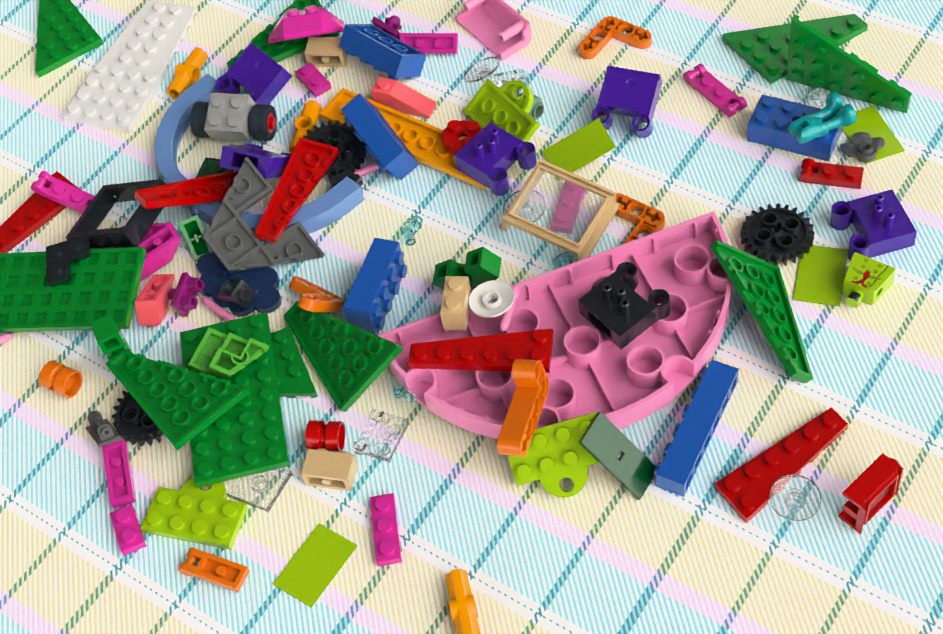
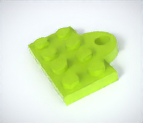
M487 78L463 110L469 117L478 122L482 129L491 122L524 142H528L541 125L528 114L534 101L533 92L527 84L519 80L509 81L499 88L493 81ZM523 88V94L517 98L518 91Z
M597 411L536 428L525 457L507 455L516 486L540 479L545 490L554 496L566 498L579 493L587 483L589 476L588 466L599 463L578 443L597 414ZM563 478H570L573 481L574 488L567 491L562 488L561 480Z
M192 477L182 486L180 491L158 487L140 529L143 533L232 550L248 507L246 503L227 500V490L223 482L215 483L209 490L203 491L202 487H196L194 477Z

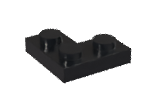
M86 235L46 247L47 283L51 287L70 282L71 263L90 257V242Z

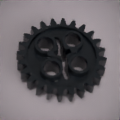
M330 120L328 125L320 122V128L313 125V131L307 130V136H303L305 139L339 148L338 156L325 173L328 175V179L332 175L339 174L349 168L354 172L355 169L361 168V164L365 163V157L367 156L366 143L364 141L361 142L357 138L353 127L347 128L346 122L342 126L339 124V120L336 121L335 125H332Z
M777 203L776 208H772L768 204L765 210L760 206L759 213L752 210L751 216H746L745 222H742V229L740 231L741 245H744V251H750V254L753 256L757 255V258L765 259L769 263L774 261L775 266L778 265L779 261H782L787 266V260L796 263V257L803 259L804 253H809L810 247L813 246L814 225L810 224V218H804V212L797 214L796 207L789 210V205L780 208V204Z
M122 391L125 397L117 398L120 405L113 407L116 413L112 415V418L115 420L112 424L118 434L132 445L138 443L140 446H143L146 441L151 446L153 439L160 443L161 436L164 435L130 393Z

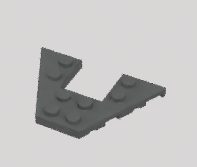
M246 157L237 176L233 180L234 182L222 200L217 214L213 217L210 227L203 236L205 243L229 273L325 257L323 251L299 221L284 231L276 243L269 242L263 245L258 238H255V234L240 214L272 193L273 189L248 157Z

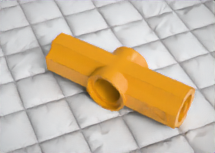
M195 47L184 64L179 63L176 66L175 77L166 89L168 95L173 97V99H177L189 88L191 83H195L200 79V70L208 59L207 52Z
M308 100V102L304 103L301 115L294 122L296 129L289 146L290 154L293 153L299 138L307 136V130L313 131V125H317L322 106L315 100Z
M461 569L451 570L445 576L450 596L448 603L457 634H480L477 622V607L474 595L471 593L467 571Z

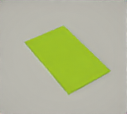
M874 106L855 111L857 115L856 122L843 127V132L850 142H852V136L857 132H866L872 138L882 137L884 139V147L878 150L876 158L871 162L905 151Z
M598 118L543 150L542 153L547 162L574 173L615 149L616 146Z
M816 245L810 247L809 253H804L803 259L799 261L793 300L840 307L848 249Z
M319 523L274 581L273 585L312 608L358 545Z

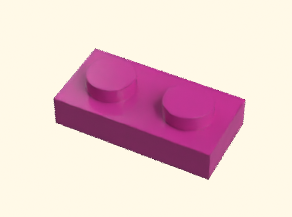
M311 62L294 71L298 80L315 98L332 89L331 83Z
M132 504L109 513L120 550L124 556L147 547L143 532L140 529L141 526L136 510Z

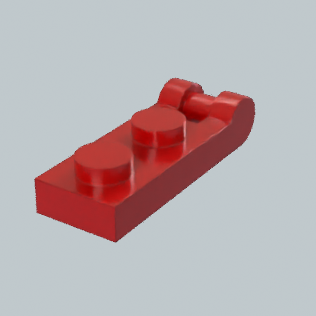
M805 158L802 161L801 168L803 170L799 176L801 182L861 189L864 167L815 162L810 158Z

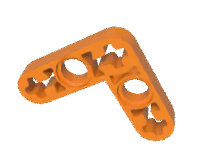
M608 16L603 18L579 44V55L586 60L594 58L612 38L638 49H647L652 44V35L648 30L619 18ZM623 31L631 32L630 34H622ZM596 36H603V37H604V38L598 39V40L595 39Z
M616 193V202L622 204H620L615 215L637 225L623 244L639 239L638 234L645 232L650 235L664 228L665 216L663 212L626 195ZM640 210L642 211V213L639 215H632L631 211Z
M293 276L289 288L301 294L298 302L300 308L311 312H340L345 302L343 298L304 278Z

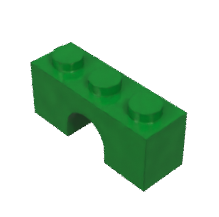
M485 247L467 252L465 264L458 263L452 259L436 264L433 284L444 290L445 276H468L471 288L484 282L492 281L499 278L502 258Z
M112 314L90 322L96 341L109 360L122 350L132 352Z

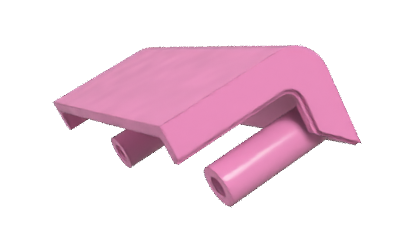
M467 0L462 3L465 11L456 16V22L501 61L530 43V22L505 1Z

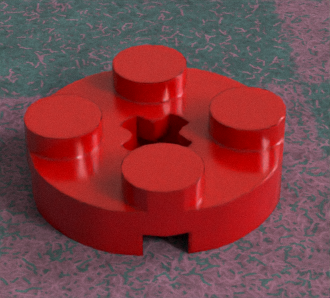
M467 120L449 121L441 135L443 147L448 150L449 154L455 155L481 131L479 123Z

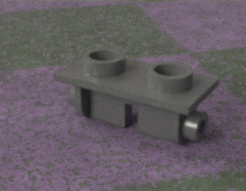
M94 410L88 414L90 425L85 427V429L99 447L112 444L116 439L121 438L107 418L103 420L99 411Z

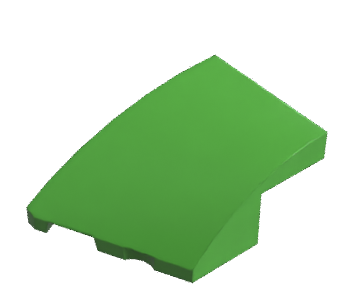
M209 327L191 358L188 368L216 377H231L267 352L270 346L253 338L246 340L230 332L226 335Z

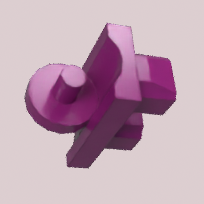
M398 16L387 17L385 22L376 17L372 18L371 22L375 27L400 40V32L398 30H401L402 25Z
M185 272L181 274L177 287L168 291L167 296L172 300L170 305L177 309L182 317H188L189 311L197 308L198 299L195 295L196 292L203 291L204 282L200 278H192Z

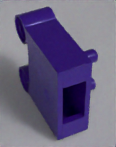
M250 43L228 71L217 79L216 88L221 93L239 94L240 86H243L252 94L250 96L256 104L269 105L292 75L258 47Z
M608 65L597 107L591 115L592 120L594 121L600 116L606 115L607 118L601 123L608 130L613 124V118L610 113L633 117L631 124L635 134L640 138L650 136L653 131L652 120L662 86L660 74ZM640 123H647L645 128H637Z
M491 122L454 155L457 170L491 189V192L496 196H503L508 193L510 187L507 170L516 161H518L519 167L524 170L533 169L537 165L536 150L533 143L524 142Z
M253 144L222 146L219 167L239 171L244 163V159L248 157L264 179L267 180L268 178L282 176L292 154H278L263 150L262 146Z
M892 189L847 202L838 201L832 205L831 227L841 231L847 229L850 223H852L858 233L853 235L849 241L847 256L850 261L854 252L872 258L908 248L915 244L917 231Z

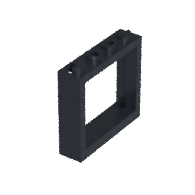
M162 179L103 185L65 238L70 240L86 235L89 238L90 249L138 247L164 207L145 209L140 204L124 227L97 228L116 202L136 201L134 198L136 190L165 185L166 183Z

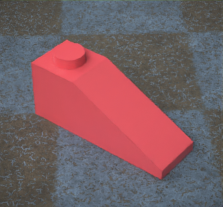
M378 77L371 89L373 101L408 115L429 119L437 105L432 99L393 79Z
M174 274L153 275L138 295L134 303L139 325L155 327L162 323L167 315L170 301L167 294L173 287Z

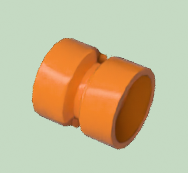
M54 360L47 362L39 374V384L42 387L53 392L55 391L57 394L67 398L75 396L83 382V375L80 371L65 367L64 364Z

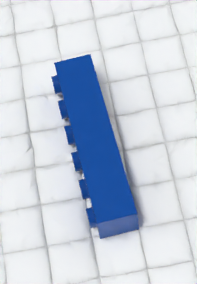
M711 360L708 368H703L700 376L701 383L699 386L696 385L691 394L692 401L690 405L686 404L682 413L683 420L681 424L677 423L674 428V439L672 443H667L663 453L664 459L662 463L658 462L655 467L656 487L682 497L685 496L738 383L739 368L715 360Z

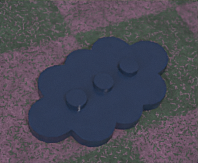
M213 252L205 253L197 260L196 266L201 275L200 279L205 284L203 291L200 293L203 296L212 297L213 301L222 308L229 307L233 315L244 317L255 310L260 313H271L281 305L282 299L277 290L280 279L274 269L263 267L229 273ZM242 279L256 292V295L246 309H241L234 302H221L216 297L220 291V286L225 281Z

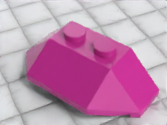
M316 5L308 6L304 10H298L297 8L289 9L281 16L269 34L268 43L343 32L345 23L325 8L317 7Z
M171 222L153 223L138 247H143L146 250L140 282L173 260L181 238Z

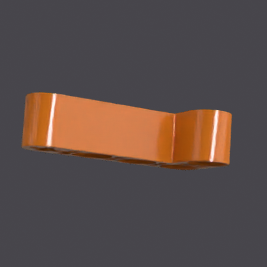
M516 359L512 366V376L516 384V390L497 440V450L500 455L525 457L549 391V380L540 360Z

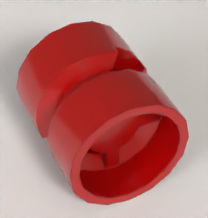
M308 421L305 434L307 450L326 448V450L331 452L343 451L345 445L344 422L329 421L326 425L324 421Z

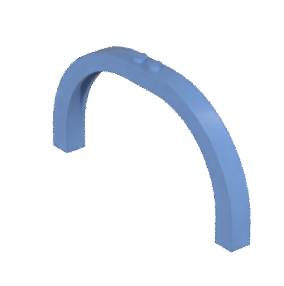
M206 74L191 85L172 103L158 127L155 137V157L166 184L188 180L177 167V152L184 133L191 125L190 117L194 103L198 101L209 102L211 93H221L216 88L217 80L209 74ZM348 176L321 197L303 205L285 231L299 221L308 234L338 221L365 200L361 186ZM217 202L181 206L183 208L187 207L193 216L198 214L200 219L211 225L212 219L217 214L221 205ZM240 214L255 234L263 214Z

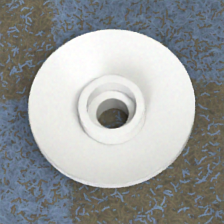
M492 280L484 282L471 292L469 296L470 309L480 317L491 318L499 316L508 311L513 305L515 299L514 291L509 284L503 281Z

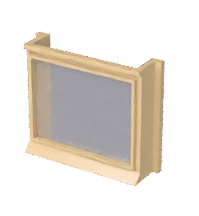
M539 158L536 167L505 215L500 217L501 224L499 229L507 232L510 226H513L574 254L575 262L590 257L619 209L620 203L616 202L615 191Z

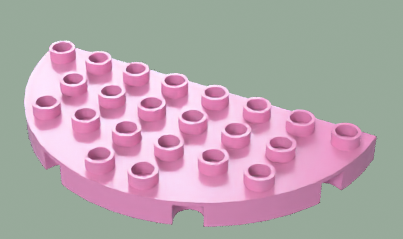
M712 211L512 285L511 287H519V298L516 301L509 327L504 332L500 330L503 314L485 318L476 315L470 309L467 330H444L439 312L382 333L378 336L403 347L401 353L388 367L404 389L435 415L473 433L498 439L516 390L512 372L409 369L410 346L413 343L553 329L550 373H546L549 380V391L536 428L601 411L619 430L645 419L670 403L700 375L703 368L713 357L728 322L732 296V281L710 246L715 240L728 244L724 230L716 214ZM631 262L637 267L638 286L634 291L648 302L649 294L653 290L664 289L670 296V314L667 318L655 322L627 346L620 349L580 314L578 300L614 273L619 264Z

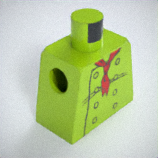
M854 252L843 283L842 293L848 296L845 300L846 303L853 308L858 307L860 302L874 305L893 284L896 268Z

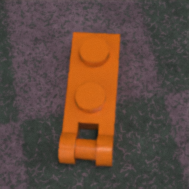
M196 548L189 549L186 554V561L182 562L178 568V571L186 576H193L239 593L250 572L246 566Z

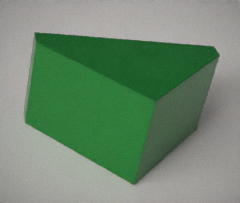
M198 214L178 222L195 262L205 253L212 252L203 240L205 230Z

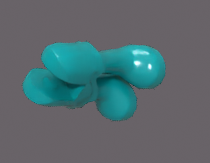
M833 91L827 95L826 106L822 110L801 116L789 125L788 131L791 135L797 136V141L803 144L815 138L828 135L830 130L855 123L857 115L850 104L843 106L841 96L836 91Z

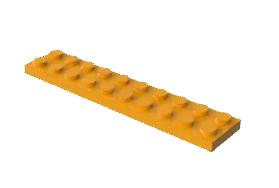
M342 88L319 113L320 119L326 122L330 120L334 125L339 120V124L342 126L345 123L343 119L345 115L341 109L358 94ZM366 98L379 110L418 162L482 190L487 188L457 170L454 155L449 154L448 150L442 145L441 135L443 130Z

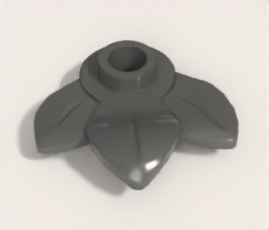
M857 132L852 136V142L841 144L840 149L846 155H856L861 162H871L876 158L878 150L884 147L885 141L882 137L872 138L866 132Z

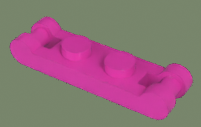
M698 64L694 67V70H688L683 74L684 80L728 117L735 115L737 110H743L747 107V101L744 97L737 96L710 74L703 64Z
M41 171L38 175L39 179L34 181L30 187L35 193L83 214L95 197L51 176L46 171ZM48 184L50 186L49 188L44 187V185Z

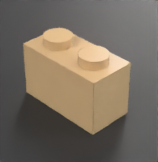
M309 37L304 53L307 64L311 62L315 67H346L349 54L346 53V50L339 47L341 37Z
M445 276L440 311L444 330H467L470 310L469 296L471 294L468 276Z
M321 448L317 450L308 449L301 476L306 486L352 491L358 464L354 454L346 451L331 452Z

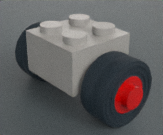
M211 93L209 102L198 101L194 103L191 110L190 123L191 130L196 137L212 138L214 140L250 141L252 136L254 140L271 141L275 136L277 117L275 108L272 105L256 104L249 94Z

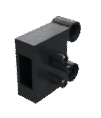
M631 262L619 264L614 273L578 300L580 314L620 349L627 346L655 322L667 318L670 314V296L664 289L653 290L649 294L648 302L634 291L638 286L637 267Z

